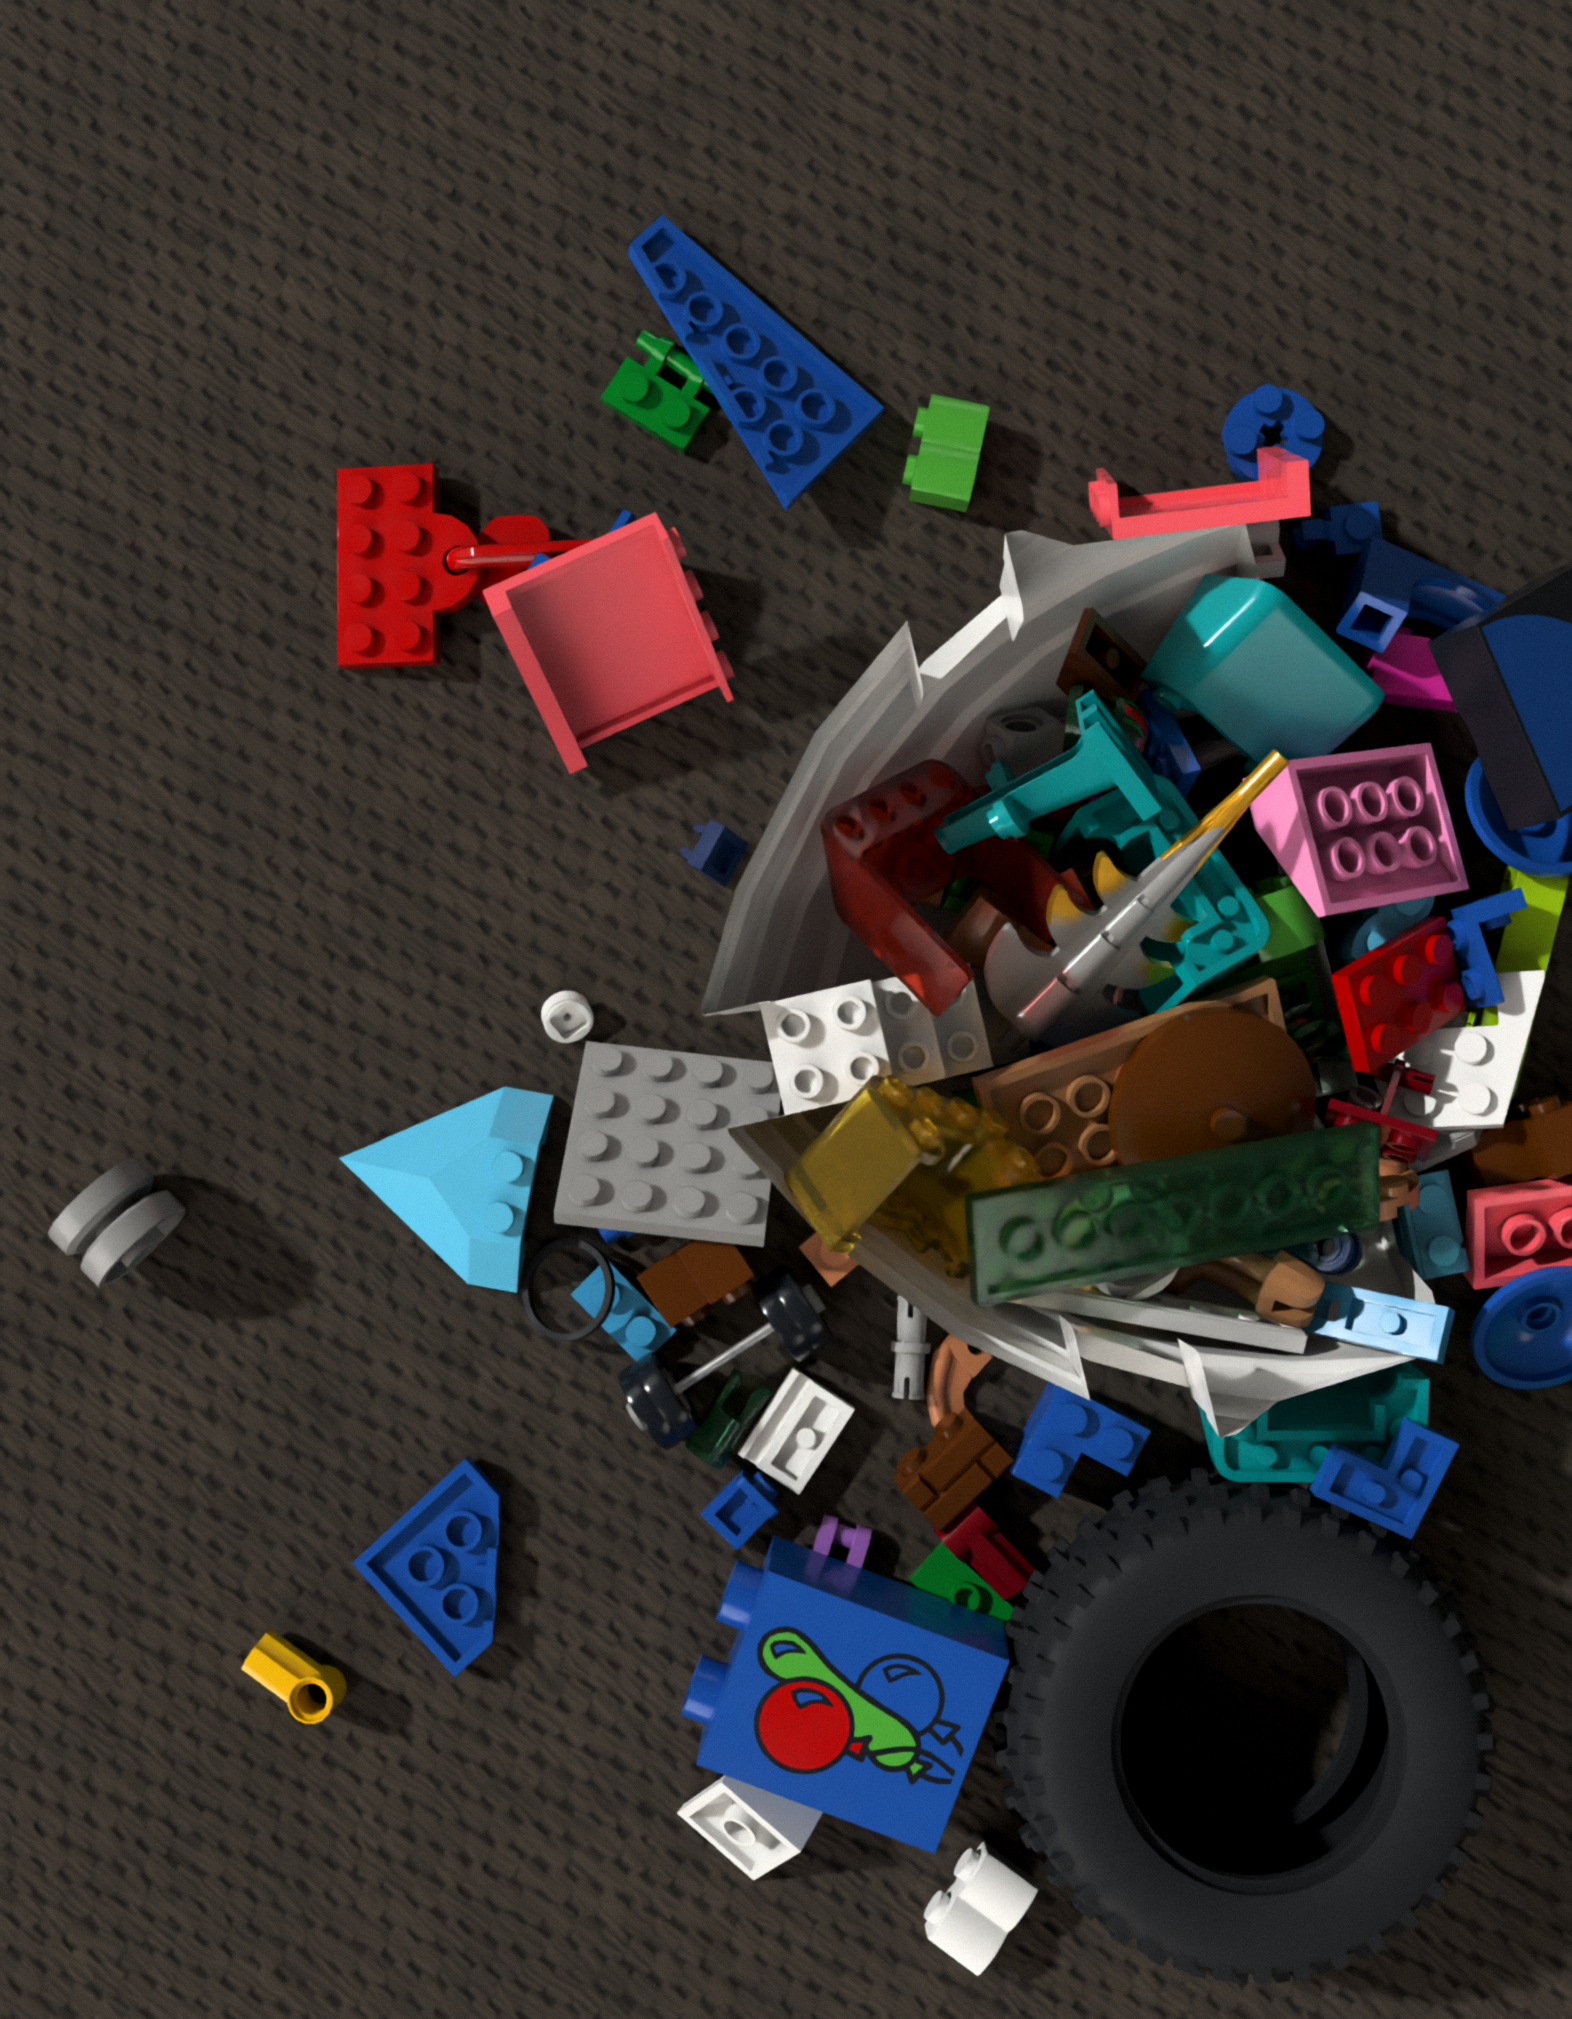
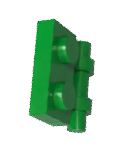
M644 329L640 333L635 346L649 354L650 358L643 367L631 358L626 357L600 397L601 402L685 455L711 415L710 408L697 401L703 390L712 395L714 394L691 357L677 349V342L666 335H662L659 338L647 329ZM666 366L687 378V382L682 390L660 377Z

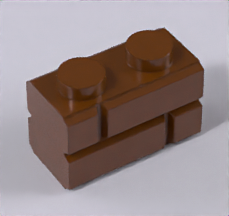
M966 1407L958 1415L956 1412H951L944 1416L934 1428L933 1434L935 1437L921 1450L915 1447L904 1454L897 1464L896 1469L898 1472L893 1476L894 1481L904 1496L940 1532L1015 1462L1002 1444Z

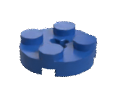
M1264 384L1254 392L1242 397L1235 404L1224 422L1221 435L1224 451L1227 455L1226 461L1238 478L1244 482L1259 480L1257 448H1265L1263 445L1265 436L1260 433L1262 428L1267 430L1273 427L1278 428L1281 431L1280 437L1285 442L1284 446L1280 444H1275L1274 446L1308 459L1309 470L1311 469L1322 449V433L1325 428V421L1322 415L1314 409L1313 405L1305 397L1287 388Z

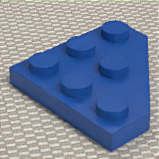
M469 1455L352 1563L454 1677L494 1641L496 1636L502 1492Z

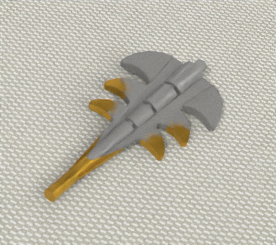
M1273 749L1231 794L1136 877L1130 876L1118 869L1105 851L1098 852L1093 866V883L1104 903L1099 910L1094 911L1082 908L1069 898L1062 884L1055 885L1047 903L1046 913L1050 934L1057 944L1051 952L1029 946L1020 939L1013 924L1010 922L1006 923L991 943L983 969L986 990L994 1006L1001 1015L1012 1023L997 1039L998 1043L1011 1054L1027 1038L1035 1043L1041 1041L1056 1049L1141 1019L1142 1017L1136 1010L1124 1009L1109 1002L1103 996V989L1107 984L1125 989H1141L1155 985L1174 974L1175 970L1170 962L1160 961L1147 956L1141 951L1140 943L1145 936L1161 942L1182 941L1181 936L1188 928L1199 923L1177 913L1170 905L1247 808L1290 762L1280 752Z

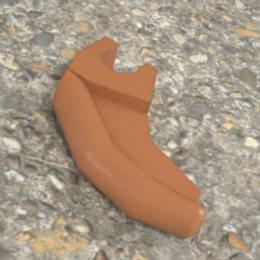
M950 1333L933 1350L925 1388L930 1420L934 1428L947 1414L956 1412L958 1415L965 1408L964 1391L971 1379L992 1358L991 1354L982 1350L969 1351L967 1343L955 1338Z

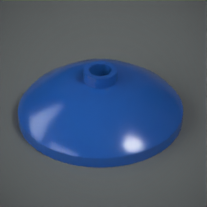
M1478 756L1467 775L1465 802L1471 823L1483 843L1499 859L1523 873L1545 878L1563 877L1572 874V811L1561 819L1509 831Z
M1572 1266L1545 1267L1522 1274L1499 1288L1483 1305L1471 1329L1470 1347L1478 1366L1490 1379L1501 1385L1517 1389L1547 1388L1572 1380Z

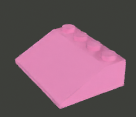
M1431 742L1288 760L1290 764L1249 806L1256 831L1318 918L1469 889Z

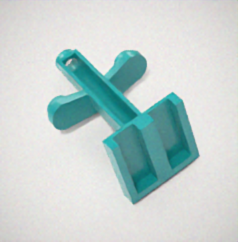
M1092 689L1075 701L1081 736L1073 748L1018 778L1003 760L990 764L992 770L985 774V778L992 791L943 817L942 823L935 827L933 832L939 844L949 855L996 834L1003 840L1010 836L1017 839L1028 834L1031 820L1116 785L1141 819L1146 821L1162 810L1153 770L1094 689Z

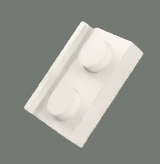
M793 1366L738 1450V1455L748 1459L757 1465L760 1470L800 1495L855 1411V1407Z

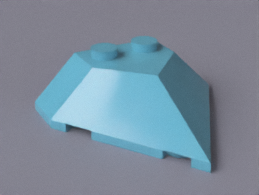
M505 1086L339 1159L467 1284L518 1293L527 1243L523 1242L535 1175L541 1145L546 1144L555 1095Z

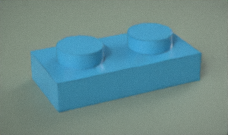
M607 1257L614 1274L615 1296L611 1311L601 1326L637 1362L647 1353L656 1352L678 1328L676 1326L670 1328L656 1306ZM600 1265L570 1294L593 1318L600 1311L605 1295V1280Z

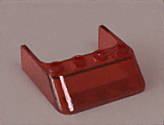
M928 759L830 809L821 821L820 830L832 900L839 918L869 947L914 996L937 1017L944 1013L973 979L974 972L912 907L960 878L974 877L992 887L1044 941H1049L1053 937L1048 928L1046 913L1047 903L1054 886L1062 884L1069 898L1079 906L1083 904V898L1023 837L1015 839L1013 836H1010L1003 840L996 834L949 855L939 844L933 829L942 823L943 817L982 796L949 764L940 760Z

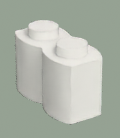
M985 1841L980 1844L976 1851L969 1848L963 1853L954 1869V1875L957 1877L954 1884L951 1885L946 1893L941 1890L932 1897L924 1912V1918L927 1920L925 1923L927 1938L977 1976L993 1960L1007 1934L1023 1917L1038 1892L1034 1878Z

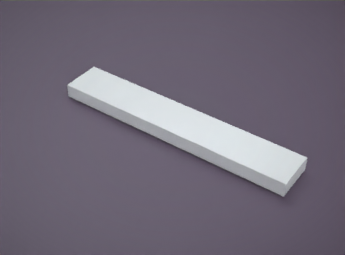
M1000 1264L992 1265L988 1284L999 1298L1006 1302L1300 1354L1304 1353L1308 1336L1302 1329L1271 1321L1257 1315L1254 1310L1160 1293L1141 1300L1109 1296L1088 1280L1022 1268H1012Z

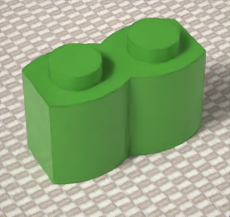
M931 394L929 408L918 407L912 437L922 439L918 456L908 454L902 484L911 486L910 501L967 512L990 406Z

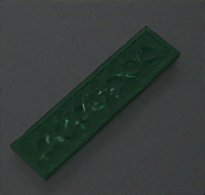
M1362 1121L964 1194L970 1299L978 1307L1378 1229L1380 1127L1373 1123Z

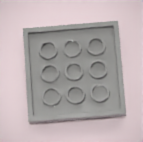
M586 1041L554 1207V1223L764 1247L771 1181L729 1135L728 1129L779 1116L781 1096L773 1062Z

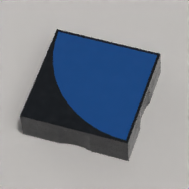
M1572 563L1544 573L1510 593L1497 607L1471 616L1427 642L1453 703L1473 737L1481 767L1509 831L1561 819L1572 811Z

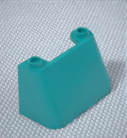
M1205 574L1139 677L1154 691L1152 699L1157 704L1175 713H1178L1181 708L1196 711L1248 758L1243 766V770L1247 775L1273 749L1280 752L1287 760L1329 755L1368 721L1385 699L1383 690L1280 589L1258 579Z
M1154 774L1162 805L1161 811L1143 821L1121 790L1117 788L1077 809L1052 845L1045 866L1052 877L1114 844L1130 876L1136 877L1197 824L1199 820L1174 784L1169 779ZM1218 847L1215 848L1170 905L1177 913L1199 923L1188 928L1181 936L1182 941L1161 942L1146 936L1141 942L1150 957L1170 962L1175 970L1172 976L1155 985L1135 989L1136 1000L1146 1017L1199 998L1253 957L1268 941L1270 928L1265 915Z
M1407 1361L1342 1381L1340 1384H1332L1278 1401L1239 1433L1219 1438L1208 1421L1206 1412L1199 1405L1198 1408L1210 1458L1219 1473L1228 1480L1236 1482L1312 1483L1332 1442L1381 1463L1404 1416L1428 1426L1430 1379L1414 1364Z

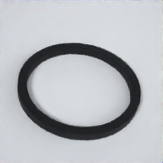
M573 1238L555 1240L541 1248L530 1261L522 1284L523 1305L531 1323L545 1336L561 1341L579 1340L594 1333L608 1317L615 1296L614 1274L606 1256L593 1244ZM566 1246L580 1247L589 1252L599 1263L605 1280L604 1300L597 1316L586 1327L573 1333H560L549 1328L538 1316L532 1299L533 1279L539 1265L550 1253Z

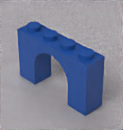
M1372 535L1347 577L1336 633L1383 654L1405 618L1423 620L1447 631L1471 616L1497 607L1506 595Z

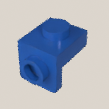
M743 1467L701 1510V1516L727 1542L738 1550L769 1517L773 1519L780 1512V1503L775 1499L779 1491L761 1472L758 1471L752 1476Z

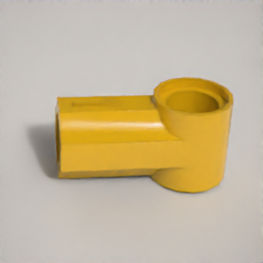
M272 1629L268 1630L254 1646L241 1668L284 1700L294 1718L304 1724H315L325 1719L343 1701L346 1694V1681L343 1674L337 1668L330 1665H320ZM309 1684L321 1686L327 1696L326 1704H319L310 1697L308 1692Z

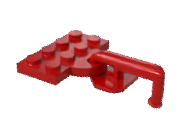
M433 463L337 469V665L342 668L440 665L439 616L459 611L473 601L475 596L479 597L488 606L482 590L528 570L538 552L552 559L594 539L551 541V533L547 525L533 515L495 517L476 536L469 526L452 515L439 514V469Z

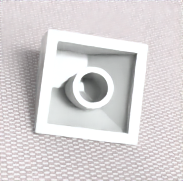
M724 1775L684 1803L677 1814L752 1880H755L800 1853L823 1812Z

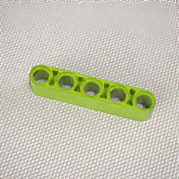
M1508 865L1503 878L1508 880V882H1502L1500 893L1521 887L1527 907L1510 913L1512 923L1498 927L1496 930H1490L1487 949L1495 973L1544 970L1546 975L1567 891L1569 875L1556 878L1538 877L1523 873ZM1497 1005L1471 1008L1467 1023L1472 1025L1467 1024L1466 1027L1498 1025ZM1530 1031V1034H1529V1037H1528V1040H1527V1044H1526V1047H1525V1051H1524V1054H1523V1058H1522V1061H1521V1066H1520V1070H1519L1518 1077H1517V1080H1516V1084H1515V1088H1514V1091H1513L1512 1098H1513V1096H1514V1094H1515V1092H1516V1089H1517V1086H1518V1083H1519V1079H1520V1075H1521V1071H1522V1067H1523V1063H1524V1059H1525V1055H1526V1051H1527V1047H1528V1043H1529L1531 1031Z

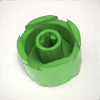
M1285 872L1256 881L1255 884L1258 890L1256 892H1253L1252 887L1246 888L1265 915L1270 928V936L1267 943L1254 955L1256 960H1260L1262 963L1312 946L1316 944V940L1327 938L1321 918L1317 917ZM1245 963L1238 968L1246 967Z

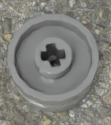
M129 1158L115 1165L97 1178L62 1211L48 1231L49 1238L67 1256L86 1251L81 1262V1270L99 1289L109 1286L136 1267L174 1230L185 1215L186 1208L168 1190L148 1195L153 1186L154 1176L136 1158Z

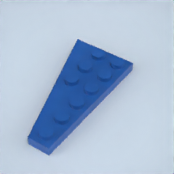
M662 214L630 243L628 257L787 512L881 418L885 407Z

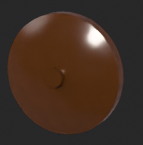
M1209 1007L1181 1014L1147 1035L1135 1047L1122 1066L1114 1083L1108 1109L1109 1138L1112 1150L1122 1171L1129 1179L1149 1190L1178 1213L1211 1216L1242 1209L1260 1200L1275 1189L1289 1175L1304 1153L1312 1133L1316 1115L1314 1078L1310 1065L1297 1043L1278 1026L1257 1014L1233 1007Z

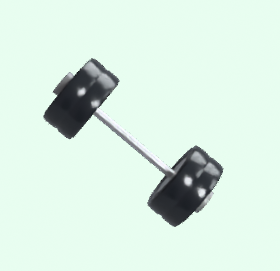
M786 1264L772 1270L767 1276L760 1278L751 1286L752 1294L767 1318L768 1323L689 1376L679 1381L667 1363L654 1351L647 1353L636 1363L629 1365L618 1374L620 1386L629 1402L626 1404V1408L631 1418L641 1431L646 1429L664 1450L672 1449L702 1427L699 1415L685 1390L773 1331L776 1332L784 1346L798 1362L806 1360L817 1350L824 1348L834 1340L829 1326L821 1315V1312L826 1309L822 1300L810 1283L803 1287Z

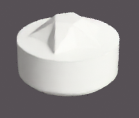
M575 991L555 993L546 1000L541 1010V1019L546 1033L553 1040L561 1043H571L582 1039L588 1034L593 1025V1012L587 999Z

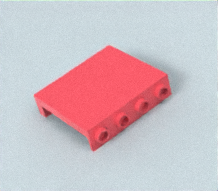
M1278 446L1257 448L1258 481L1118 498L1117 483L1104 468H1097V481L1088 482L1090 511L1093 512V517H1096V522H1099V527H1105L1113 540L1311 516L1309 461Z
M656 512L482 590L498 629L569 774L588 766L581 751L582 748L711 689L719 687L727 703L734 700L727 680L735 677L724 651L715 652L711 643L719 639L718 632L708 611L705 610L699 613L696 601L704 598L692 570L689 569L683 572L679 562L680 559L687 557L683 543L675 527L665 530Z

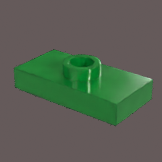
M942 1541L909 1577V1580L919 1590L1002 1620L1004 1628L1008 1618L1012 1619L1011 1614L1014 1606L1008 1600L1004 1601L967 1562L962 1563Z

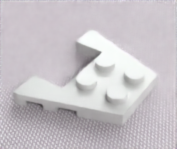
M1544 970L1496 973L1505 999L1504 1003L1497 1005L1498 1025L1437 1029L1391 1059L1389 1062L1395 1063L1396 1058L1406 1061V1067L1432 1075L1435 1074L1436 1077L1429 1096L1398 1086L1388 1115L1437 1131L1503 1128L1539 997L1542 992L1545 979ZM1373 1078L1382 1101H1384L1388 1082Z

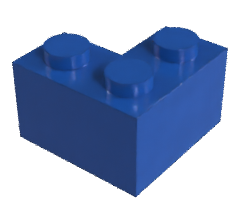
M1048 1381L1010 1454L1015 1462L1008 1469L1012 1475L1058 1499L1081 1453L1128 1477L1151 1430L1139 1420L1090 1394V1400H1087Z

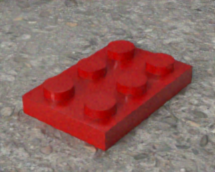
M1445 916L1425 917L1331 975L1355 1072L1372 1073L1466 1011L1464 993L1460 985L1453 954V943L1449 936Z

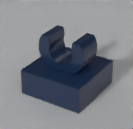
M710 819L707 826L695 824L692 829L701 835L693 851L682 847L680 853L688 860L686 863L709 880L725 887L744 854L748 843L729 828Z

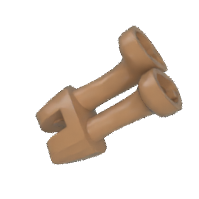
M1190 1213L1186 1216L1183 1222L1187 1237L1185 1251L1180 1250L1175 1264L1179 1268L1176 1275L1162 1290L1173 1295H1182L1196 1280L1203 1279L1227 1287L1256 1305L1255 1312L1261 1317L1299 1329L1308 1327L1312 1323L1317 1302L1325 1287L1324 1278L1315 1269L1283 1248L1280 1249L1274 1258L1259 1254L1218 1229L1207 1219Z

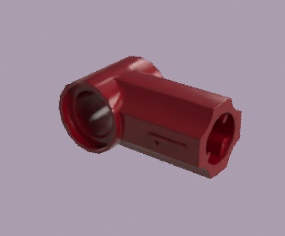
M975 1499L942 1532L936 1527L933 1531L962 1563L967 1561L1000 1597L1006 1601L1010 1597L1016 1596L1026 1586L1035 1568L1021 1551L999 1531L1000 1525L985 1508L981 1509L982 1505Z

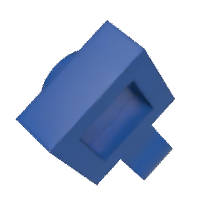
M1378 501L1329 506L1323 512L1324 520L1302 521L1299 523L1300 528L1291 531L1294 550L1328 546L1330 560L1359 557L1372 535L1383 540Z

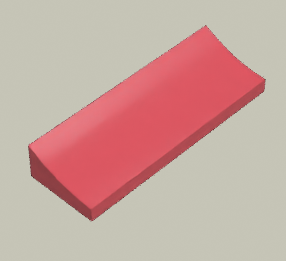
M1572 1175L1558 1179L1550 1178L1467 1190L1466 1222L1463 1236L1464 1241L1461 1248L1466 1249L1470 1270L1462 1273L1474 1290L1503 1286L1522 1274L1540 1268L1572 1266Z

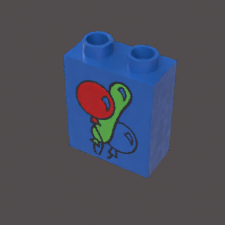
M773 1536L762 1568L760 1569L737 1560L727 1582L716 1621L736 1628L738 1632L726 1663L701 1654L689 1684L680 1716L704 1724L696 1765L935 1854L1010 1662L1003 1621Z

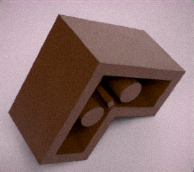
M1555 1095L1541 1100L1539 1096H1532L1513 1103L1509 1106L1512 1114L1506 1116L1503 1128L1483 1129L1477 1146L1458 1154L1472 1190L1522 1183L1537 1177L1558 1179L1571 1174L1572 1101H1560L1559 1097Z
M690 1239L642 1271L636 1278L668 1326L672 1328L679 1322H682L687 1329L711 1312L706 1304L710 1303L712 1305L722 1298L725 1304L729 1305L751 1290L753 1282L750 1278L755 1276L756 1266L740 1244Z

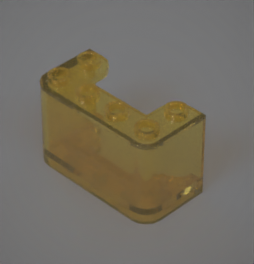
M872 1075L783 1174L789 1191L829 1251L847 1255L862 1239L858 1229L863 1223L904 1232L918 1253L924 1254L930 1247L940 1253L946 1262L942 1267L946 1275L958 1279H964L1049 1190L1037 1173L1040 1168L1038 1162L1028 1151L1012 1141L1007 1134L1010 1130L1008 1123L995 1110L989 1107L980 1110L970 1106L959 1097L949 1099L939 1096L926 1086H921L918 1089L906 1085L893 1075H887L886 1077Z

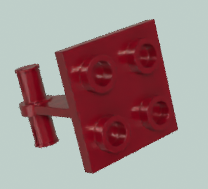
M1397 1058L1395 1063L1388 1061L1372 1073L1358 1072L1357 1074L1359 1075L1362 1074L1388 1082V1089L1380 1113L1330 1098L1324 1125L1332 1133L1331 1138L1342 1145L1361 1148L1363 1143L1384 1149L1383 1156L1399 1163L1413 1165L1415 1159L1426 1162L1439 1131L1388 1116L1398 1086L1429 1096L1436 1075L1406 1067V1061Z

